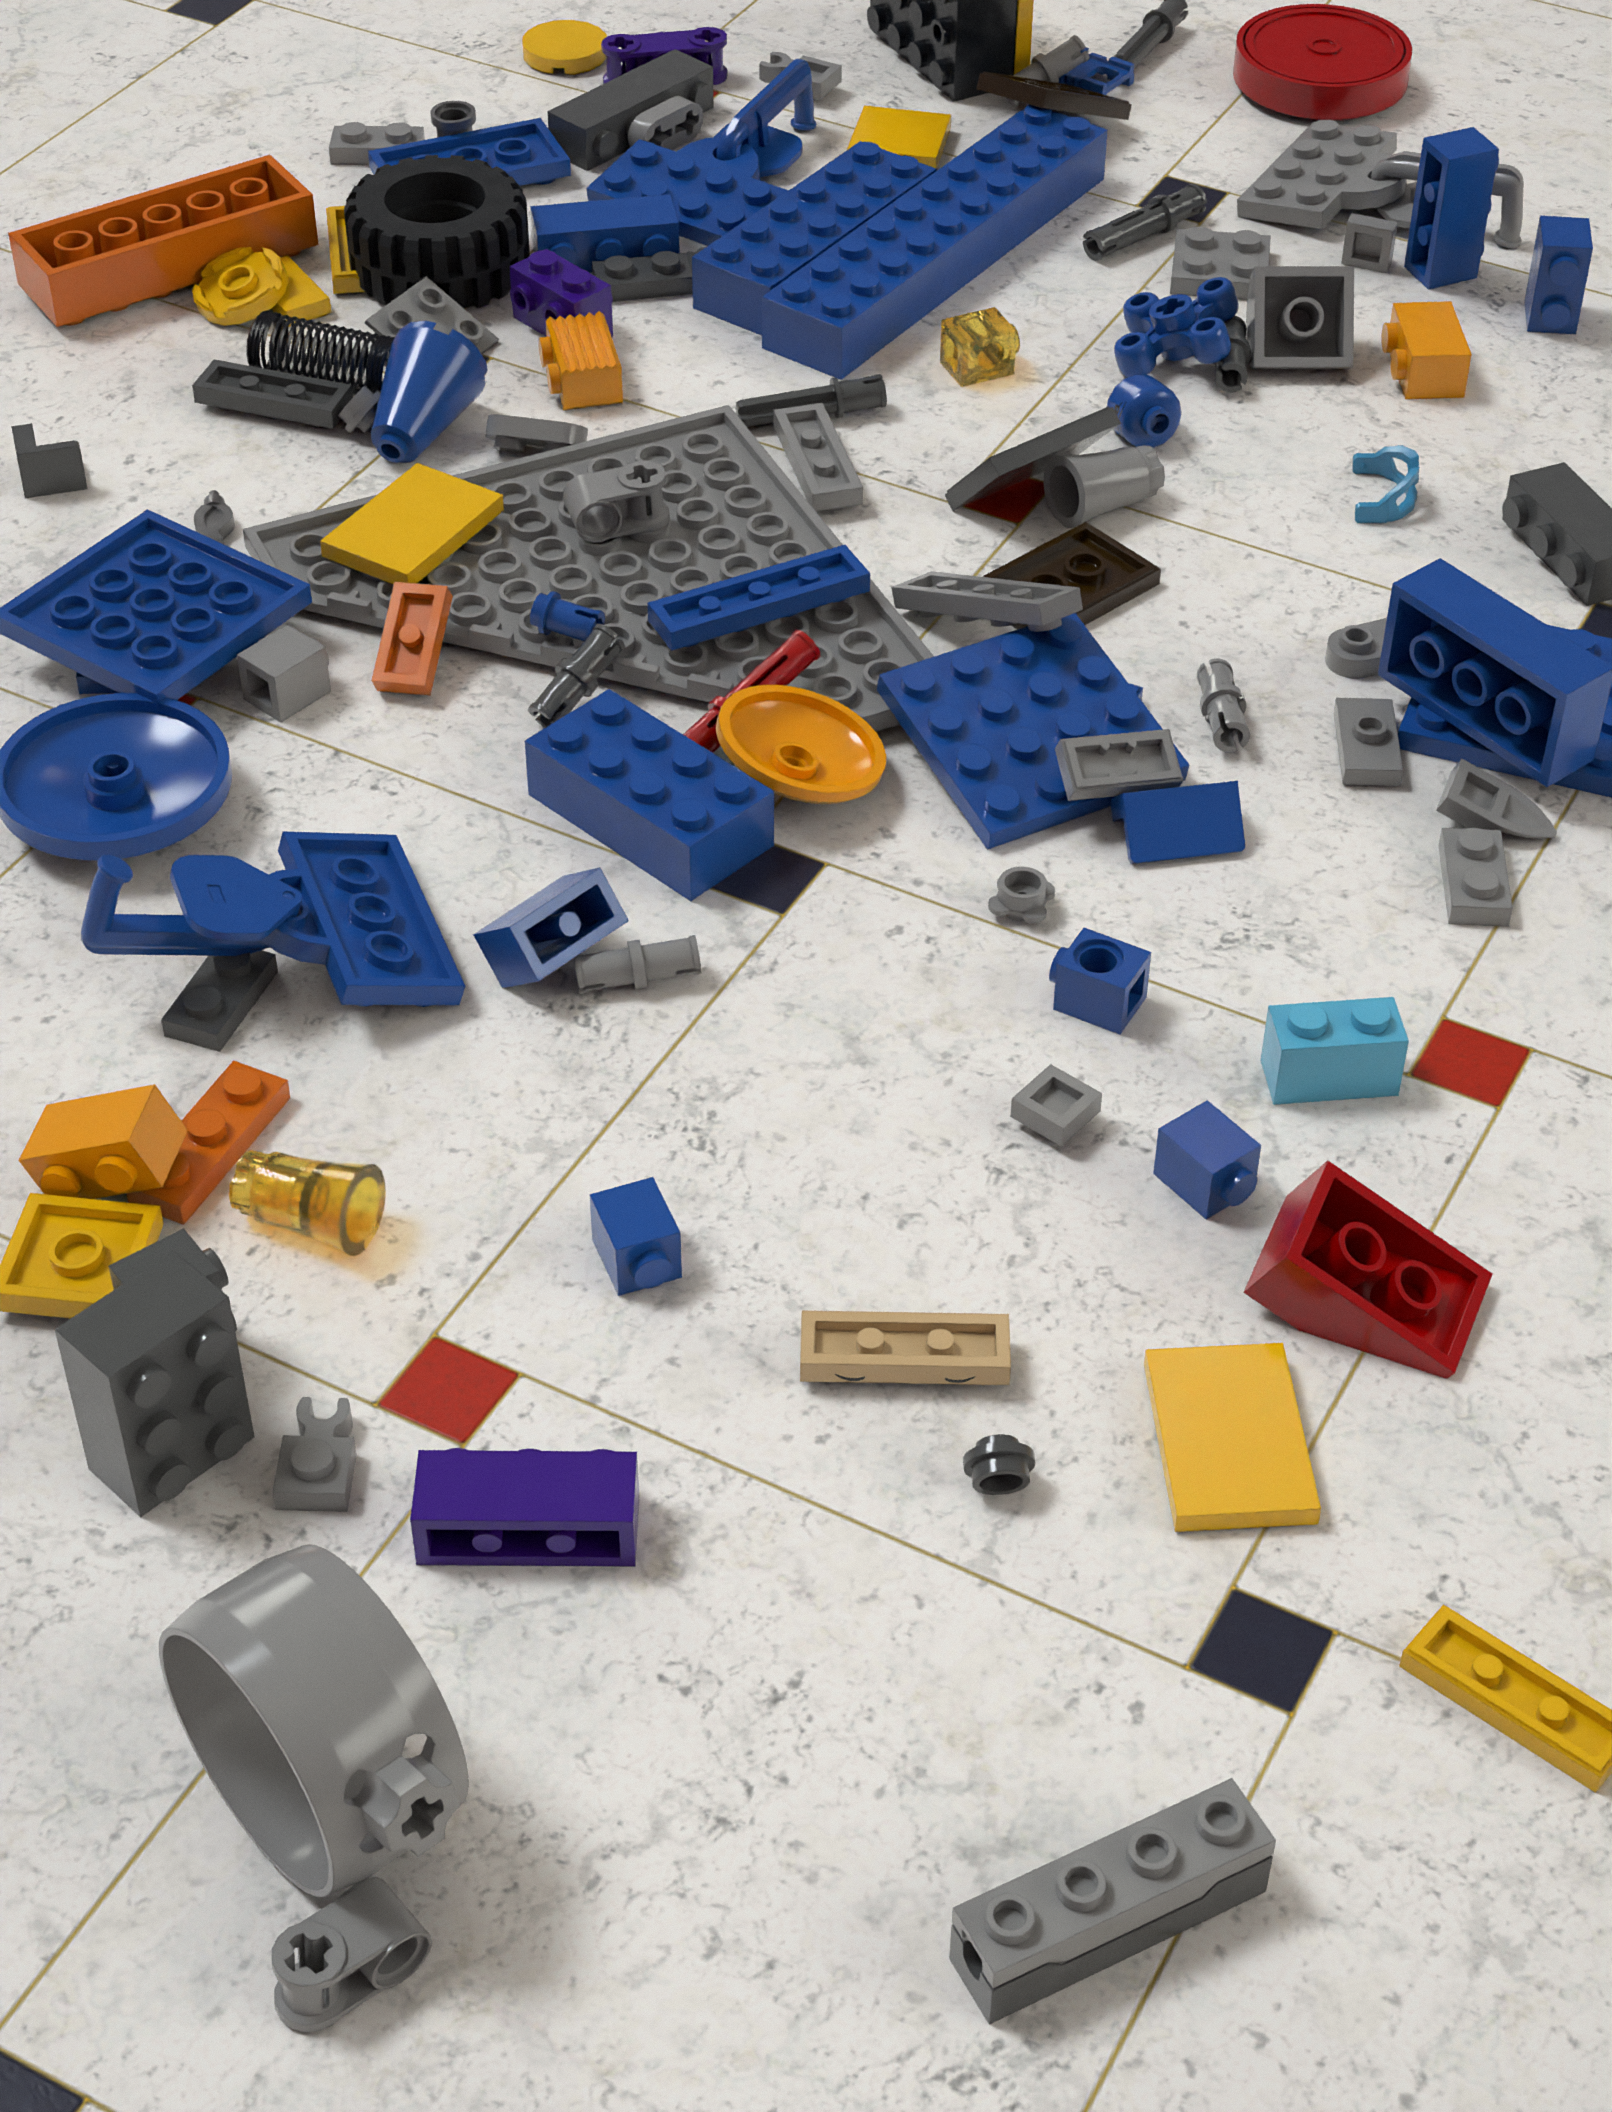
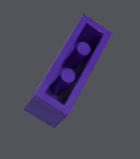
M463 1448L418 1450L410 1518L416 1565L636 1567L639 1513L637 1452L607 1449L592 1451H541L537 1449L484 1451Z

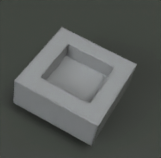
M1351 213L1346 225L1341 264L1387 273L1392 264L1398 222Z
M1050 1064L1012 1098L1010 1117L1056 1144L1063 1146L1101 1112L1102 1093Z

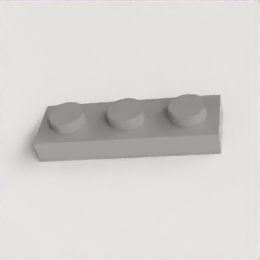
M823 403L775 409L774 429L803 493L815 511H838L844 507L863 505V486Z

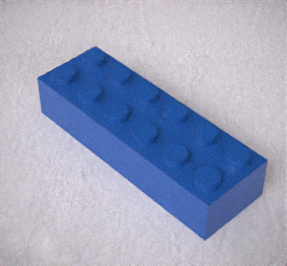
M858 142L692 257L693 308L762 336L763 295L936 172L937 169L919 163L914 157L900 156L881 149L875 143Z

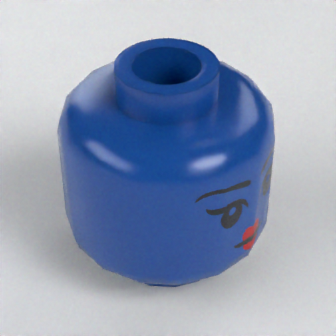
M1135 374L1123 379L1114 387L1107 402V407L1114 408L1121 422L1113 430L1136 447L1145 445L1155 448L1163 445L1174 435L1180 424L1182 412L1179 399L1171 389L1149 375Z

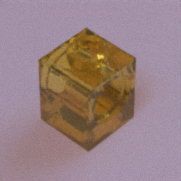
M995 307L941 320L940 363L960 387L1014 375L1015 354L1020 349L1019 334L1016 327L1010 324Z

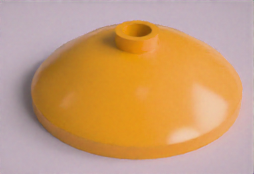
M785 685L748 687L732 694L723 703L717 718V738L732 764L773 790L774 794L791 800L811 804H837L859 798L871 792L877 786L886 766L885 748L875 730L848 707L810 690Z

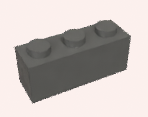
M1565 462L1510 475L1507 496L1502 506V520L1533 550L1535 555L1586 606L1612 600V508Z

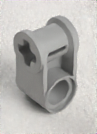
M635 461L622 467L594 473H583L571 479L563 491L565 506L578 535L592 543L603 542L611 538L639 532H653L663 528L670 520L669 507L663 502L662 487L666 483V472L661 464L653 461Z
M378 1877L367 1878L354 1884L337 1900L302 1922L288 1927L277 1937L272 1947V1970L278 1980L274 1988V2005L280 2020L290 2028L302 2032L321 2031L332 2026L341 2017L384 1989L392 1988L402 1983L415 1973L431 1951L433 1942L431 1936L383 1879ZM298 1948V1963L295 1964L294 1949ZM323 1989H325L326 2004L324 2006L322 1999Z

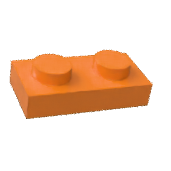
M394 582L371 680L377 691L431 695L453 598L448 586Z

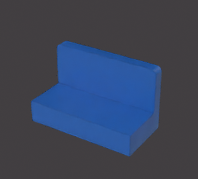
M1238 781L1128 792L1110 799L1113 822L1124 821L1128 860L1132 864L1236 853L1245 849Z

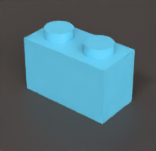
M1394 997L1269 1005L1260 1061L1273 1105L1399 1096L1409 1040Z

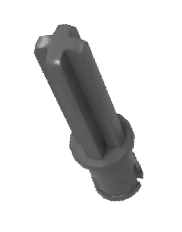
M1164 0L1158 9L1148 12L1143 19L1142 27L1114 57L1134 63L1135 69L1158 43H1165L1172 38L1175 27L1188 15V11L1184 10L1188 7L1186 1Z
M881 374L838 381L835 377L830 379V385L742 399L736 402L735 410L737 416L746 427L774 423L775 409L823 403L827 413H834L838 419L842 418L843 414L847 412L886 407L887 395Z

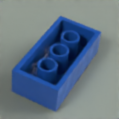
M1441 558L1392 583L1378 676L1545 787L1551 786L1594 760L1612 683V665Z
M611 689L606 690L524 741L529 796L689 901H693L774 846L773 790Z

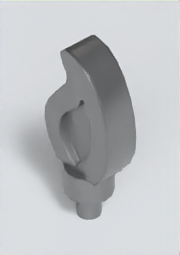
M212 490L205 497L204 505H201L194 514L195 530L224 544L223 540L234 530L233 512L225 504L224 498L219 495V492Z

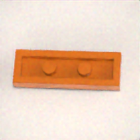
M233 1060L181 1120L188 1132L163 1187L126 1193L128 1203L158 1205L161 1208L162 1217L184 1225L291 1097L288 1080Z

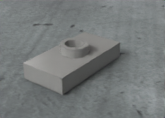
M1336 698L1334 721L1343 785L1401 786L1403 766L1393 700Z
M1169 729L1060 739L1055 747L1068 801L1113 797L1128 792L1180 787L1183 782Z

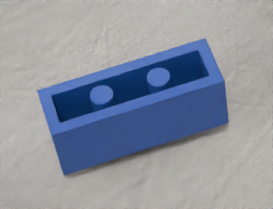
M1474 127L1423 138L1404 267L1428 290L1478 277L1480 259L1484 252L1487 218L1492 205L1491 195L1495 171L1499 165V148Z
M671 194L530 206L533 251L548 249L589 273H592V261H603L612 256L634 258L653 256L661 251L680 253L679 221Z

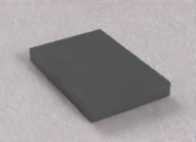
M1113 407L1103 408L989 457L948 489L945 497L952 511L1044 472L1048 461L1053 456L1079 455L1120 425L1121 422Z

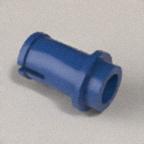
M552 591L548 595L540 593L536 597L530 613V624L538 627L539 633L546 636L552 631L585 641L596 624H605V613L598 609L593 610L561 600V595L558 592Z

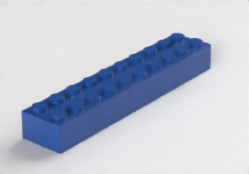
M1029 104L763 295L762 349L842 380L1103 181L1108 130L1090 124L1085 118L1070 117L1051 109Z

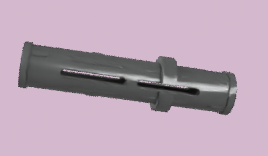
M1190 184L1171 195L1165 196L1162 194L1155 196L1143 208L1132 211L1101 227L1087 231L1083 235V238L1086 239L1083 241L1084 250L1092 260L1098 261L1154 233H1168L1174 230L1180 221L1203 213L1206 210L1204 206L1207 203L1206 195L1199 185Z

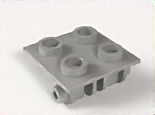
M428 277L420 280L365 321V324L379 336L385 335L395 337L399 329L410 322H435L434 330L447 335L450 334L452 329L458 331L479 349L481 354L485 353L499 341V338Z

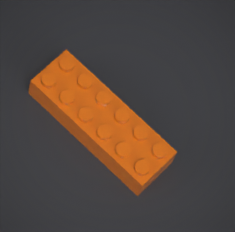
M270 154L8 233L18 285L56 327L77 325L83 322L85 318L107 311H121L130 304L152 297H165L174 290L193 285L194 283L199 284L203 279L200 273L208 263L221 254L237 248L251 247L253 252H263L261 248L263 247L271 249L279 257L287 255L292 257L298 255L304 249L319 245L313 194Z

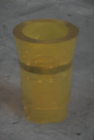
M250 1150L244 1153L238 1160L234 1177L229 1184L231 1207L239 1209L240 1213L253 1216L259 1223L286 1229L318 1240L350 1256L359 1255L367 1248L379 1228L385 1206V1179L381 1169L375 1164L336 1163L302 1158L281 1152L265 1154Z

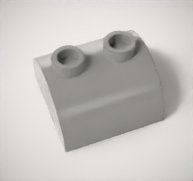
M1255 266L1250 277L1246 311V340L1251 348L1250 368H1353L1354 266Z

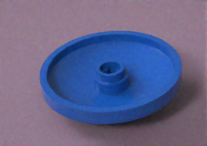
M137 693L103 694L59 705L24 724L12 734L0 749V818L13 835L24 843L45 853L64 858L94 861L98 860L101 855L108 854L124 859L163 849L196 832L222 807L232 782V766L227 741L217 724L203 712L186 703L167 697L158 703L160 713L157 712L155 702Z

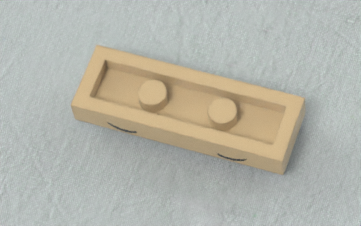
M802 1310L800 1382L1010 1385L1009 1314Z

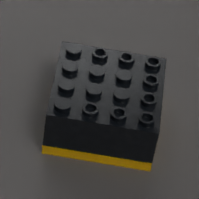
M870 0V7L867 9V21L870 29L953 102L988 93L977 89L979 75L984 71L1013 76L1030 65L1034 0Z

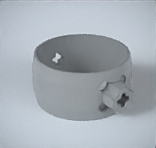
M308 1544L264 1559L197 1600L162 1632L159 1639V1658L163 1677L177 1716L198 1759L218 1793L248 1836L268 1860L298 1888L315 1897H325L366 1880L409 1850L419 1857L445 1839L447 1822L465 1801L469 1787L467 1763L458 1731L434 1678L402 1626L373 1589L335 1554L317 1545ZM414 1734H425L427 1739L421 1754L413 1758H404L402 1752L407 1737Z

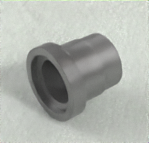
M445 101L435 105L430 111L431 123L436 127L437 137L473 131L472 125L476 122V110L473 105L467 102Z

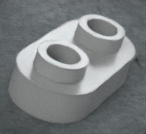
M491 414L488 415L485 437L495 440L494 448L500 451L525 453V445L544 447V452L587 441L588 428L561 421Z
M1387 618L1359 625H1350L1333 632L1329 636L1325 656L1327 667L1332 672L1346 678L1359 679L1378 675Z

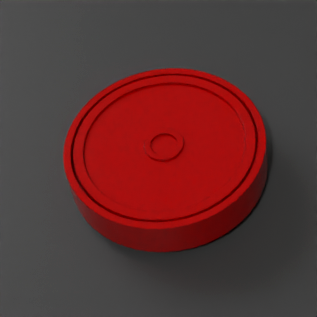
M1328 4L1284 6L1260 13L1252 17L1240 28L1236 39L1233 77L1238 88L1247 97L1264 107L1280 113L1321 120L1359 118L1386 110L1404 96L1409 80L1412 45L1407 35L1399 27L1382 17L1366 11Z

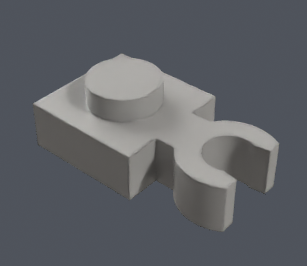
M782 52L770 53V63L764 61L759 63V79L765 83H770L793 59ZM804 55L800 58L807 61L811 69L814 100H822L842 82V65Z
M302 1397L296 1408L300 1436L283 1435L272 1491L275 1509L347 1512L357 1456L354 1437H349L353 1428L348 1398H339L337 1411L332 1417L316 1419L314 1418L311 1397Z

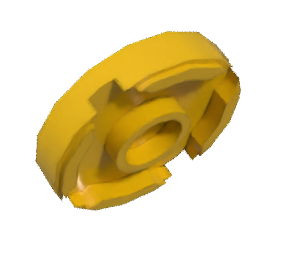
M554 20L538 24L529 29L522 37L523 59L533 69L547 74L553 73V68H564V73L569 75L588 72L605 61L606 55L602 52L601 43L607 35L600 27L583 21Z
M241 247L221 254L208 263L200 273L203 279L199 286L194 283L192 289L194 302L201 315L210 323L227 326L248 322L255 319L261 312L273 308L285 294L289 282L287 271L281 258L271 249L261 247L263 252H253L251 247Z

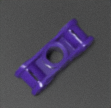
M701 27L685 31L610 35L604 38L601 43L602 52L606 55L607 72L603 75V84L676 49L713 66V85H719L725 82L728 76V70L723 65V48L727 44V34L719 28Z

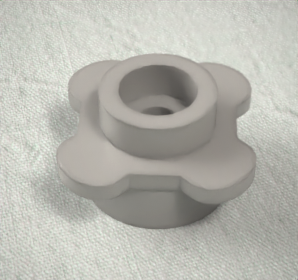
M1013 867L1003 872L998 878V893L989 899L988 908L996 916L1006 915L1015 921L1038 923L1046 918L1047 910L1045 905L1048 900L1055 897V887L1036 869Z

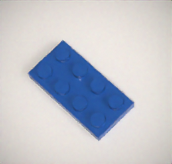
M541 118L368 151L369 168L373 174L381 166L386 164L393 166L398 164L399 160L412 157L413 160L425 159L426 155H438V158H450L451 155L464 156L465 160L474 161L475 159L485 161L491 168L498 166L510 177L512 176L519 186L533 183L544 185L552 183L558 178L571 176L570 158Z

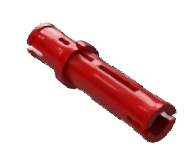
M795 630L790 638L761 664L756 666L726 696H716L708 703L709 711L683 735L714 753L721 747L716 734V722L723 703L732 694L748 687L758 685H789L809 665L821 657L818 646L806 633L801 630Z

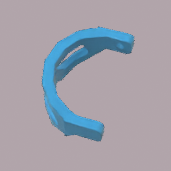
M1403 445L1385 446L1376 453H1356L1353 455L1352 470L1355 474H1378L1397 484L1379 502L1357 503L1355 505V521L1357 523L1393 522L1402 519L1413 511L1418 493L1415 485L1419 482L1420 468L1419 455L1415 450ZM1393 457L1407 463L1408 473L1406 476L1398 471ZM1405 493L1404 501L1397 506L1396 500Z

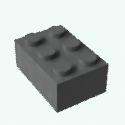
M175 1250L55 1328L88 1469L140 1518L163 1501L175 1498L185 1489L187 1484L220 1461L227 1460L236 1455L244 1444L255 1437L229 1297Z

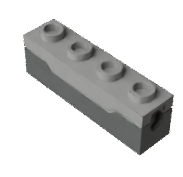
M1230 1778L953 1907L949 1959L990 2025L1266 1892L1273 1859L1271 1855L1274 1854L1276 1839L1233 1778Z

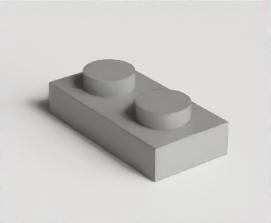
M349 122L342 126H334L329 144L330 164L369 165L368 151L425 140L424 127L410 126L400 122L387 126H365L359 122Z
M1442 828L1438 847L1448 924L1509 927L1513 907L1501 830Z

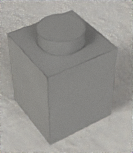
M288 624L237 654L243 699L279 722L285 721L331 692L328 671L329 657L326 647L318 640L306 636Z

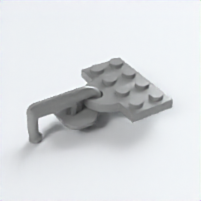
M1333 120L1313 122L1237 199V215L1243 218L1323 229L1341 209L1361 210L1376 208L1386 220L1398 222L1397 227L1410 228L1417 182L1407 184V179L1417 181L1421 153L1403 151L1393 154L1397 150V133L1380 131V128L1377 126L1363 125L1356 128L1338 125ZM1499 164L1495 171L1492 195L1502 196L1500 229L1495 232L1494 239L1502 247L1517 248L1522 241L1520 233L1523 220V176L1517 168L1506 164Z

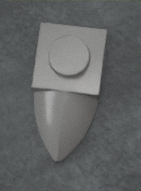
M1462 758L1451 771L1436 810L1467 828L1496 829L1506 834L1536 839L1554 838L1557 834L1548 817L1526 795Z

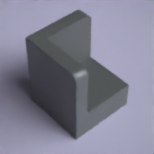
M32 423L11 426L25 498L88 489L78 441L73 440L36 446Z

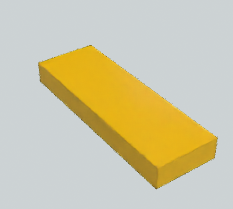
M1443 1604L1403 1650L1399 1667L1596 1793L1611 1775L1612 1710Z

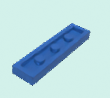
M841 545L648 602V621L670 650L673 651L683 647H691L699 642L729 633L741 632L749 627L779 618L791 617L799 612L822 605L841 602L846 598L869 592L870 572L846 545Z

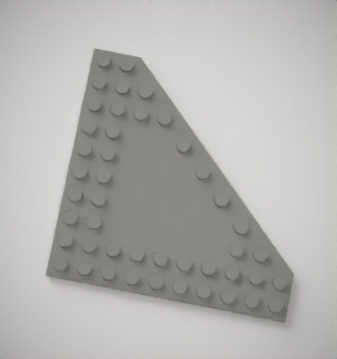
M729 405L452 475L503 494L504 511L417 583L448 586L453 596L443 642L556 667L563 658L570 659L584 642L552 631L546 636L539 633L538 627L530 624V613L536 597L540 593L548 595L552 591L558 592L561 595V600L593 610L603 611L605 613L604 625L618 635L612 642L615 643L617 639H622L624 642V649L615 656L599 676L600 678L705 702H710L716 696H726L756 666L761 664L790 638L795 630H801L818 646L821 657L809 665L787 686L810 690L843 704L862 717L875 732L900 725L877 691L879 674L934 657L871 578L869 592L846 598L841 602L829 603L799 612L791 617H783L749 627L741 632H733L699 642L691 647L670 650L648 621V602L843 545ZM635 461H653L664 467L666 483L662 487L663 502L669 507L670 515L667 525L653 532H639L596 543L586 541L578 535L563 500L564 488L571 479L583 473H594L622 467ZM376 495L243 529L245 547L252 558L310 584L312 603L302 610L384 628L393 584L322 557L320 540Z

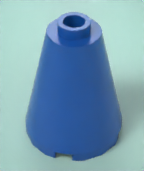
M417 321L410 322L399 329L391 345L371 430L372 443L378 453L386 460L396 463L414 461L483 392L486 384L485 375L488 371L487 363L479 349L458 331L452 329L450 334L447 335L434 330L435 322Z

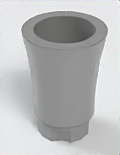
M1145 445L1135 448L1126 446L1110 451L1082 455H1056L1048 461L1044 472L1046 501L1055 519L1066 528H1074L1098 515L1140 503L1145 498L1157 495L1158 489L1164 486V466L1158 459L1157 451L1151 446Z

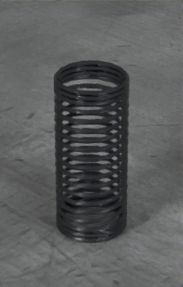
M267 310L261 312L254 319L250 327L246 346L247 362L249 366L262 368L263 366L264 369L277 371L279 369L280 372L287 371V373L291 374L295 372L296 375L303 374V376H311L312 378L319 377V379L323 380L327 378L329 381L335 380V382L342 383V381L345 384L351 383L353 395H356L363 386H366L373 393L376 391L381 392L385 359L387 354L389 358L391 345L395 337L379 336L377 333L371 334L368 331H355L353 328L347 329L344 326H331L329 323L314 322L312 319L307 321L305 318L290 317L288 314L283 316L281 313L269 312ZM273 322L274 328L269 342V360L266 364L265 344L268 331ZM291 323V326H292V327H291L290 332H289L288 326H289V324ZM299 325L300 329L297 334L296 327ZM307 327L308 331L306 335H304V329ZM315 329V335L312 337V331ZM323 330L324 334L322 339L320 340V333ZM331 332L332 336L330 341L328 342V335ZM339 334L340 338L336 344V336ZM347 336L348 340L344 346V338ZM355 338L356 342L352 348V340ZM363 339L364 344L362 349H360V342ZM371 341L372 346L370 351H368V344ZM260 343H261V360H262V366H261V362H260ZM285 358V365L282 368V362ZM293 359V367L290 369V363ZM300 360H301V368H300V370L298 371V365H299ZM309 362V370L306 372V366ZM317 363V371L316 373H314V368ZM325 365V373L322 375V369ZM332 366H333V375H332V377H331V376H330V371H331ZM340 368H341V376H340V378H339V377H338V373H339ZM357 368H358V374H357L358 378H357V380H356V382H355L354 376H355L356 371H357ZM348 369H349V375H350V376H349V378H348V380H347L346 374H347ZM365 369H366V379H365V381H364V383H363L362 378H363V376H364Z

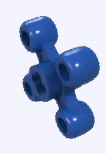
M1225 277L1209 279L1198 287L1197 298L1193 302L1188 295L1183 294L1171 295L1159 300L1151 292L1135 294L1127 299L1123 306V313L1130 333L1122 336L1114 345L1115 359L1121 374L1126 378L1135 374H1149L1154 370L1156 357L1160 354L1165 360L1179 361L1194 355L1195 359L1203 364H1213L1225 359L1231 351V341L1224 321L1234 317L1239 308L1233 283Z

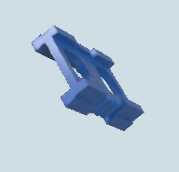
M1086 47L1080 52L1089 51V48ZM1092 52L1089 54L1087 62L1081 63L1058 78V83L1069 84L1106 95L1120 84L1131 86L1134 83V63L1113 56L1107 60V57ZM1096 73L1100 75L1106 74L1107 79L1111 81L1105 83L1090 77Z

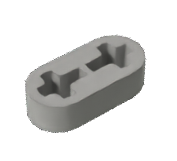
M674 96L635 117L628 131L629 146L631 147L641 139L674 150L690 142L699 133L703 124V109L699 104L684 97Z

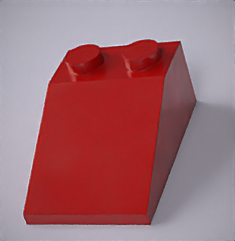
M1327 1160L1285 1197L1243 1293L1299 1331L1448 1379L1456 1372L1493 1273Z

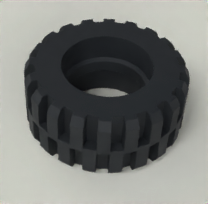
M426 155L425 159L413 160L411 157L399 160V163L393 166L386 164L377 168L374 175L367 174L360 179L358 185L354 186L349 194L344 207L350 269L358 274L360 287L370 297L373 296L383 305L389 304L420 280L428 277L464 309L471 306L480 308L489 305L491 299L496 298L499 300L510 292V266L530 256L527 202L522 188L503 169L498 166L491 168L487 162L479 159L468 161L465 160L464 156L451 155L450 158H438V155Z

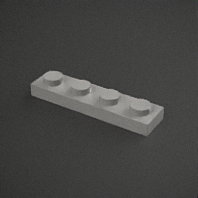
M933 571L891 587L895 608L918 611L919 617L929 618L947 614L954 615L956 622L987 619L990 620L991 625L994 627L1010 626L1017 623L1027 624L1028 629L1034 632L1055 629L1062 625L1061 618L1083 610L1079 587Z

